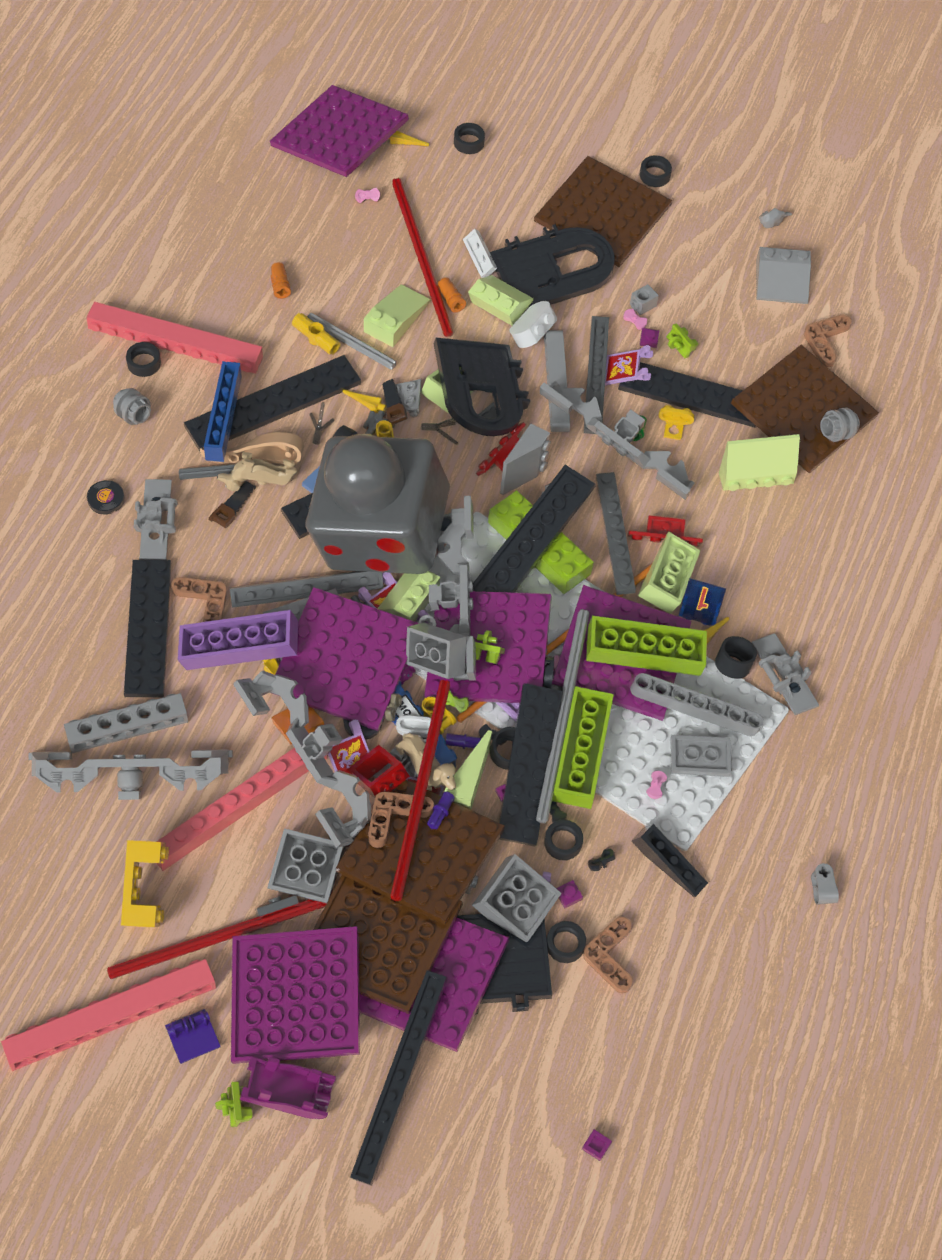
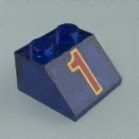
M689 578L678 616L687 620L701 622L704 625H715L726 588Z

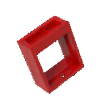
M377 745L348 768L350 774L359 777L360 781L357 784L365 791H368L374 798L378 793L391 792L410 777L402 763L380 745ZM388 763L392 765L374 781L370 782L368 780Z

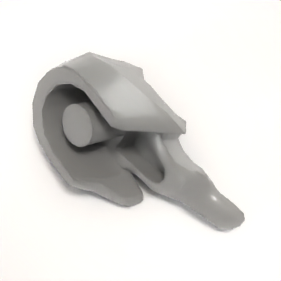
M773 208L771 211H765L761 214L759 220L765 228L779 226L783 218L791 216L792 213Z

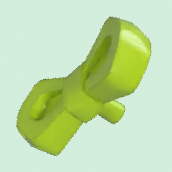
M449 690L446 705L456 707L462 713L468 709L469 701L467 697L458 698L453 696Z

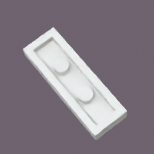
M474 229L463 241L481 278L491 275L497 267L479 230Z

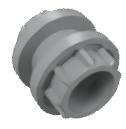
M126 388L119 391L113 399L115 414L123 418L130 425L141 424L150 416L151 405L149 399L141 395L134 388Z
M840 408L826 412L821 420L820 428L822 434L827 439L837 442L842 439L853 438L859 429L860 422L857 414L851 409Z

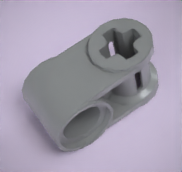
M819 864L811 875L814 901L817 905L838 903L839 893L833 869L828 864Z

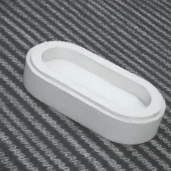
M403 715L397 719L396 730L401 735L411 733L427 738L431 718Z

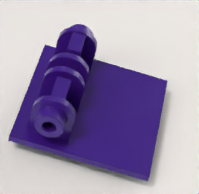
M205 1009L165 1025L180 1064L221 1047L210 1022L208 1012Z

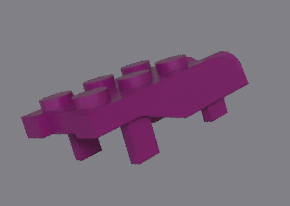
M255 1057L250 1058L247 1070L251 1071L248 1086L242 1089L240 1100L304 1118L326 1119L331 1090L336 1076L322 1073V1071L312 1068L308 1069L297 1065L279 1063L280 1059L269 1057L268 1061Z

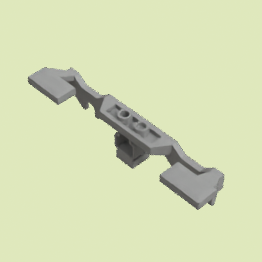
M556 381L550 386L546 383L540 386V394L568 415L573 408L584 417L586 427L601 437L606 445L613 446L620 455L628 457L643 469H656L658 471L656 479L686 500L695 482L688 480L684 462L680 460L677 465L671 466L667 462L668 457L671 455L670 451H645L643 453L630 444L644 427L645 419L630 409L626 417H622L615 425L614 431H612L602 423L597 398L593 397L587 403L581 400L580 397L585 389L561 388Z
M464 496V508L451 510L453 522L438 538L439 544L446 543L450 546L447 552L438 553V557L454 575L460 574V585H457L456 582H442L440 586H437V584L429 585V604L431 610H439V605L443 608H456L460 604L459 624L453 625L449 631L466 636L465 674L453 679L470 681L476 680V645L473 636H470V610H473V598H470V592H473L472 580L470 581L469 562L462 556L461 540L465 535L467 539H473L474 517L471 496Z
M261 671L253 680L251 678L236 680L233 685L253 716L267 714L270 711L262 697L263 695L273 693L281 696L290 711L291 724L286 735L316 782L343 793L352 807L353 820L343 824L333 807L319 810L315 815L336 848L350 845L354 841L353 838L371 821V803L368 791H365L362 795H358L355 791L356 784L360 781L359 777L340 770L334 773L324 758L332 750L333 745H338L343 740L334 725H320L315 732H307L304 727L309 722L307 699L305 694H302L299 698L294 697L293 689L298 684L296 680L279 674L273 675L265 671Z
M228 749L191 751V758L209 759L201 766H179L170 758L146 759L145 754L134 755V759H126L125 755H113V759H87L77 768H57L49 760L72 759V752L29 753V760H32V776H36L55 792H61V783L64 780L72 781L74 792H79L98 776V769L100 767H121V770L117 773V785L121 788V791L118 792V800L141 799L139 788L143 785V772L139 770V767H159V775L180 791H184V782L188 778L195 779L197 790H202L220 774H228V757H233V750Z

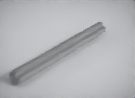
M310 313L307 316L313 322L321 323L324 330L331 336L390 370L396 366V360L314 313Z

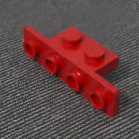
M524 422L518 424L512 432L500 439L498 442L500 445L489 452L488 455L490 457L479 464L478 467L480 469L476 472L477 476L486 473L494 463L503 472L504 461L519 441L517 435L525 427L526 424Z
M649 515L646 532L628 531V536H632V540L642 541L643 538H650V542L661 543V540H664L667 533L670 532L694 547H698V544L703 543L701 538L684 537L686 519Z

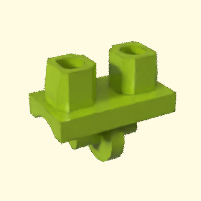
M677 323L672 325V330L666 336L669 340V348H676L684 358H688L690 353L698 346V342L695 339L688 337V330L685 327L680 328Z
M486 630L484 635L478 634L477 640L483 641V644L475 642L476 660H480L481 651L485 650L488 651L486 662L497 664L500 654H504L505 648L490 645V642L497 643V638L492 637L490 630Z
M239 1081L232 1082L231 1087L227 1088V1093H222L221 1100L215 1103L216 1109L222 1110L223 1116H230V1127H237L240 1122L250 1121L252 1118V1108L241 1107V1092L243 1087L247 1086H239Z

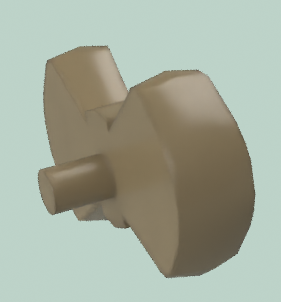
M391 694V703L385 711V718L388 721H395L396 710L402 703L400 694Z

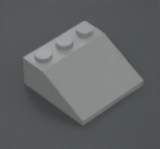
M759 247L756 258V300L808 304L811 251Z
M533 424L528 426L504 461L500 494L504 495L536 478L540 472L545 471L548 464L546 462L549 456L548 448L551 444V441H549L550 432Z
M284 828L267 888L327 903L338 875L336 866L344 855L345 846L336 848L332 840Z
M516 854L505 858L472 906L487 919L523 941L528 942L561 895V892Z

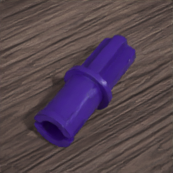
M447 733L446 746L463 747V749L465 747L475 748L482 738L470 737L467 734Z
M443 792L438 804L433 807L434 811L427 822L431 829H438L443 818L449 814L448 809L455 799L454 795L450 792Z

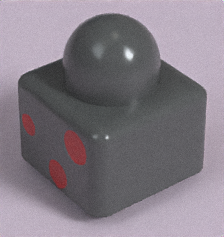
M370 434L335 436L326 442L306 519V529L330 569L423 574L432 568L450 490V483L433 444L429 440L422 438H389Z

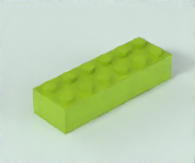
M516 490L489 509L488 523L507 540L533 505ZM561 532L534 567L565 594L591 575L594 562Z
M592 616L588 625L586 661L701 676L706 667L707 631Z
M575 686L552 801L588 809L592 808L614 694Z

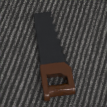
M391 379L382 385L387 406V418L393 427L394 424L407 420L408 417L394 380Z
M247 481L244 482L240 489L235 491L224 504H220L209 516L208 520L227 528L235 520L236 512H239V508H242V504H245L247 497L250 496V493H253V489H256V486ZM219 514H223L227 517V519H223L219 516Z

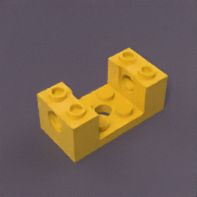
M127 840L121 926L159 927L160 923L164 922V910H161V905L136 904V901L140 900L141 896L138 879L142 878V867L139 866V862L164 864L165 859L168 860L169 847H166V843Z

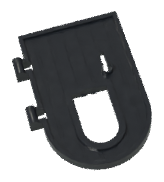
M555 224L552 225V230L549 231L544 227L543 236L520 242L517 236L514 237L513 242L505 239L504 248L490 252L497 267L496 272L499 279L533 298L528 308L541 301H547L552 305L601 288L610 279L615 260L611 245L602 235L595 231L578 227L558 231ZM582 250L591 251L597 256L598 262L596 264L562 275L560 267L555 260L556 258Z
M436 337L433 344L445 405L451 417L465 429L484 436H502L512 432L518 426L523 410L528 408L530 399H527L528 391L519 390L517 378H520L523 372V368H520L522 362L521 360L512 359L510 346ZM480 390L492 393L497 418H486L478 415L472 406L470 391Z
M483 914L457 916V918L503 936H509V942L480 1004L511 1002L512 1012L529 1011L528 1000L552 999L544 919L529 941L525 942L487 919ZM516 995H523L524 1003H516Z

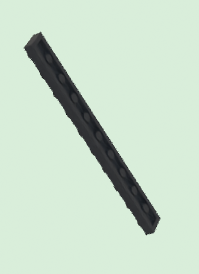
M426 970L350 1176L353 1180L370 1186L374 1182L448 979L446 976Z

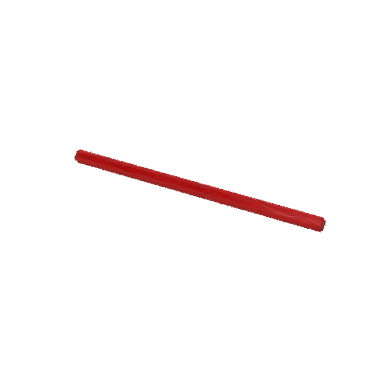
M394 178L392 185L445 337H451L453 329L400 178Z
M441 680L439 682L390 895L391 899L395 901H401L450 690V681Z
M310 899L108 967L107 972L109 978L114 979L230 940L232 936H242L324 908L327 903Z

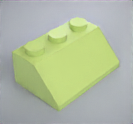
M493 275L478 279L468 292L473 304L511 326L521 317L533 301L532 297Z
M430 571L423 574L404 573L378 609L415 622L420 610H424L429 604V585L437 584L439 586L440 577Z

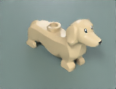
M243 451V460L235 464L231 473H220L217 479L224 482L228 490L238 491L241 484L247 479L256 480L261 485H267V483L286 485L291 481L298 469L294 467L295 463L293 460L284 459V466H275L261 459L252 460V453Z
M403 734V740L395 748L400 755L405 753L404 750L409 754L415 771L419 774L425 742L420 735ZM434 756L427 790L431 791L432 786L437 789L443 784L450 790L456 789L454 765L452 763L440 765Z

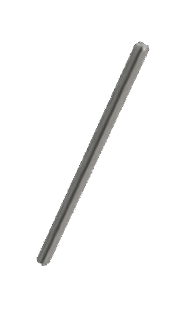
M583 609L578 612L562 690L557 726L536 820L540 823L548 821L589 618V611Z

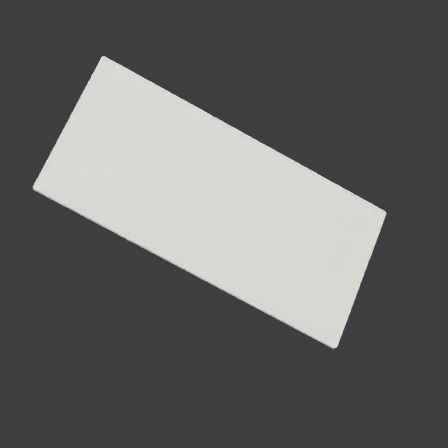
M480 512L473 514V539H467L465 535L461 540L462 556L469 562L470 581L472 580V582L477 579L506 541L488 523V517ZM446 544L444 550L439 553L447 552L450 546ZM437 555L429 571L440 577V583L456 582L457 585H460V574L454 575ZM534 567L514 593L551 594L548 645L569 629L583 585L600 591L603 590L584 579L570 591L563 594ZM428 604L424 610L434 618L435 610H431L430 604ZM565 642L547 656L554 657L558 655L560 658ZM707 656L706 667L701 676L677 673L674 684L760 714L763 718V725L757 734L746 736L667 708L665 717L661 721L612 704L595 790L596 794L645 826L654 824L673 845L682 851L689 849L789 711L788 707L744 679H734L723 675L717 669L715 661ZM414 667L415 673L426 680L427 671ZM552 684L551 689L562 691L563 687ZM469 701V706L476 701ZM487 702L474 712L498 729L515 727L516 722L496 702ZM671 735L730 738L731 776L671 774ZM655 771H662L667 776V780L662 783L660 788L663 796L659 799H652L646 793L647 789L651 786V774Z

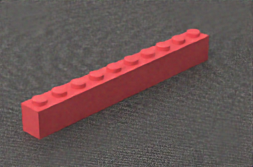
M98 302L93 303L86 317L88 329L107 333L111 336H118L130 341L148 342L160 349L192 356L196 359L207 360L211 363L221 365L222 361L240 363L241 370L244 372L256 374L263 358L262 346Z
M295 748L156 841L164 842L166 847H169L168 860L165 859L164 864L157 863L161 870H166L307 773L309 770Z
M206 959L202 961L195 960L187 967L182 969L175 968L169 974L162 977L155 976L149 982L142 985L135 984L125 992H116L105 1000L91 1002L85 1008L73 1009L63 1017H53L43 1025H34L27 1028L23 1033L11 1034L1 1041L12 1071H15L216 989L215 980Z

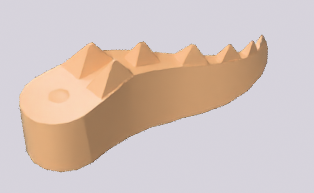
M276 431L258 436L240 446L229 447L226 450L224 462H212L222 465L236 464L243 460L242 452L244 451L252 453V460L261 459L269 463L283 464V460L288 459L293 460L296 465L301 459L304 444L298 435ZM203 447V448H200V452H201L202 456L205 458L204 447Z

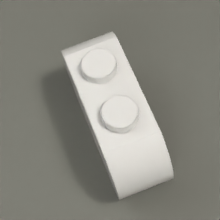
M541 301L530 306L509 331L518 347H530L536 344L557 321V316L549 302Z

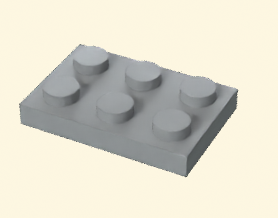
M671 735V774L731 776L730 738Z

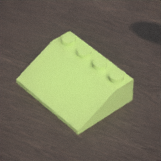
M799 434L727 441L719 469L723 491L794 484L798 467Z

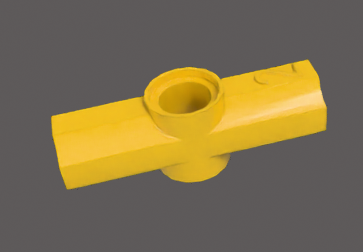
M303 313L295 315L292 320V326L308 337L310 344L318 345L329 355H334L338 351L340 342L327 333L321 323L313 322Z

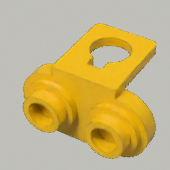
M665 405L661 408L658 415L661 420L666 421L664 437L681 440L683 426L692 424L695 417L690 409H676L671 405ZM672 425H676L679 431L678 434H671L669 432Z

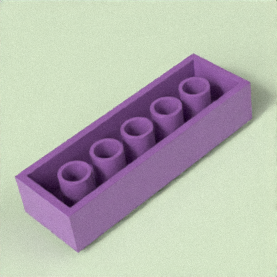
M291 610L180 625L178 661L186 670L296 656L298 620Z

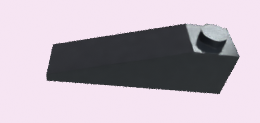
M654 824L644 827L633 838L632 843L644 856L693 897H696L708 884Z

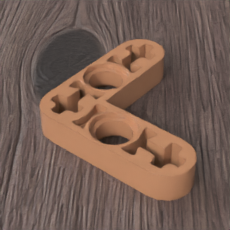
M838 315L808 324L805 328L804 337L815 356L827 367H832L836 360V354L829 344L827 337L844 333L850 329L852 321L847 315ZM823 326H830L832 330H826ZM816 343H821L824 347L819 348L816 346Z
M178 577L172 581V592L176 596L207 600L203 622L211 621V617H214V621L222 620L227 597V588L224 583ZM203 586L205 589L203 592H196L194 588ZM217 589H221V591L219 592V594H216V593H215V592H217ZM217 604L220 606V609L212 611L210 606Z
M381 792L376 795L368 833L371 846L380 848L386 844L392 814L409 816L413 795ZM425 797L423 805H427V807L422 809L421 817H429L434 811V802L431 798ZM383 800H387L385 805L381 804ZM402 801H406L410 804V806L407 808H401L399 806V803ZM379 816H384L387 820L384 823H378L375 819ZM377 830H380L381 837H379V840L375 839Z
M626 917L616 918L586 945L583 952L584 960L618 993L628 992L633 981L632 977L608 953L630 933L632 925ZM618 924L626 925L625 930L621 929L616 936L614 932L618 929ZM610 936L613 939V943L605 945L602 942V937ZM599 946L600 949L597 951L596 957L594 955L590 957L589 952L595 951ZM606 963L611 964L614 970L611 973H606L603 971L602 965ZM619 979H620L621 981H623V980L625 979V980L627 981V982H626V986H625V985H621V986L618 985V984H619Z

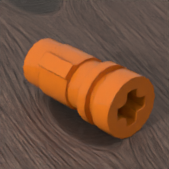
M280 262L274 263L271 266L270 275L273 293L275 297L283 299L291 294L290 284L284 264Z
M448 277L442 278L438 282V287L446 299V303L452 312H460L466 306L465 299Z

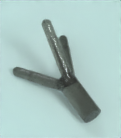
M324 402L321 403L318 424L313 413L309 414L315 427L312 443L316 445L320 444L322 431L335 421L332 418L321 426Z
M453 418L440 423L421 424V430L437 431L455 445L459 444L440 429L456 425V421Z

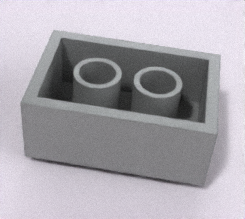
M424 622L408 626L406 655L408 658L406 664L446 679L464 675L466 636Z

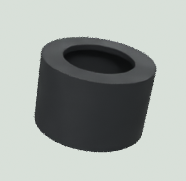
M728 637L722 642L715 658V665L727 677L734 679L744 678L752 668L757 657V650L749 640L743 637ZM730 656L735 657V658L739 659L740 661H737V660L731 658Z
M515 727L500 729L495 734L490 746L492 761L502 769L508 770L510 760L503 758L498 753L497 747L505 740L513 742Z

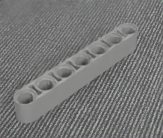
M548 330L544 334L547 385L550 386L556 381L561 388H567L563 330ZM549 401L551 432H569L570 414L568 415Z
M638 674L630 687L631 693L638 698L746 736H754L763 725L762 716L756 712L648 674Z

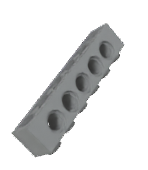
M179 693L170 694L161 699H151L138 705L132 704L127 708L119 710L113 709L100 715L94 714L85 719L71 720L64 724L70 750L72 753L188 723L182 695ZM162 710H169L166 713L161 712ZM143 715H149L147 718H142ZM124 720H130L128 723H122ZM105 725H110L109 728H102ZM86 730H90V731H91V732H89V733H87V734H84V733H83V732L86 731Z

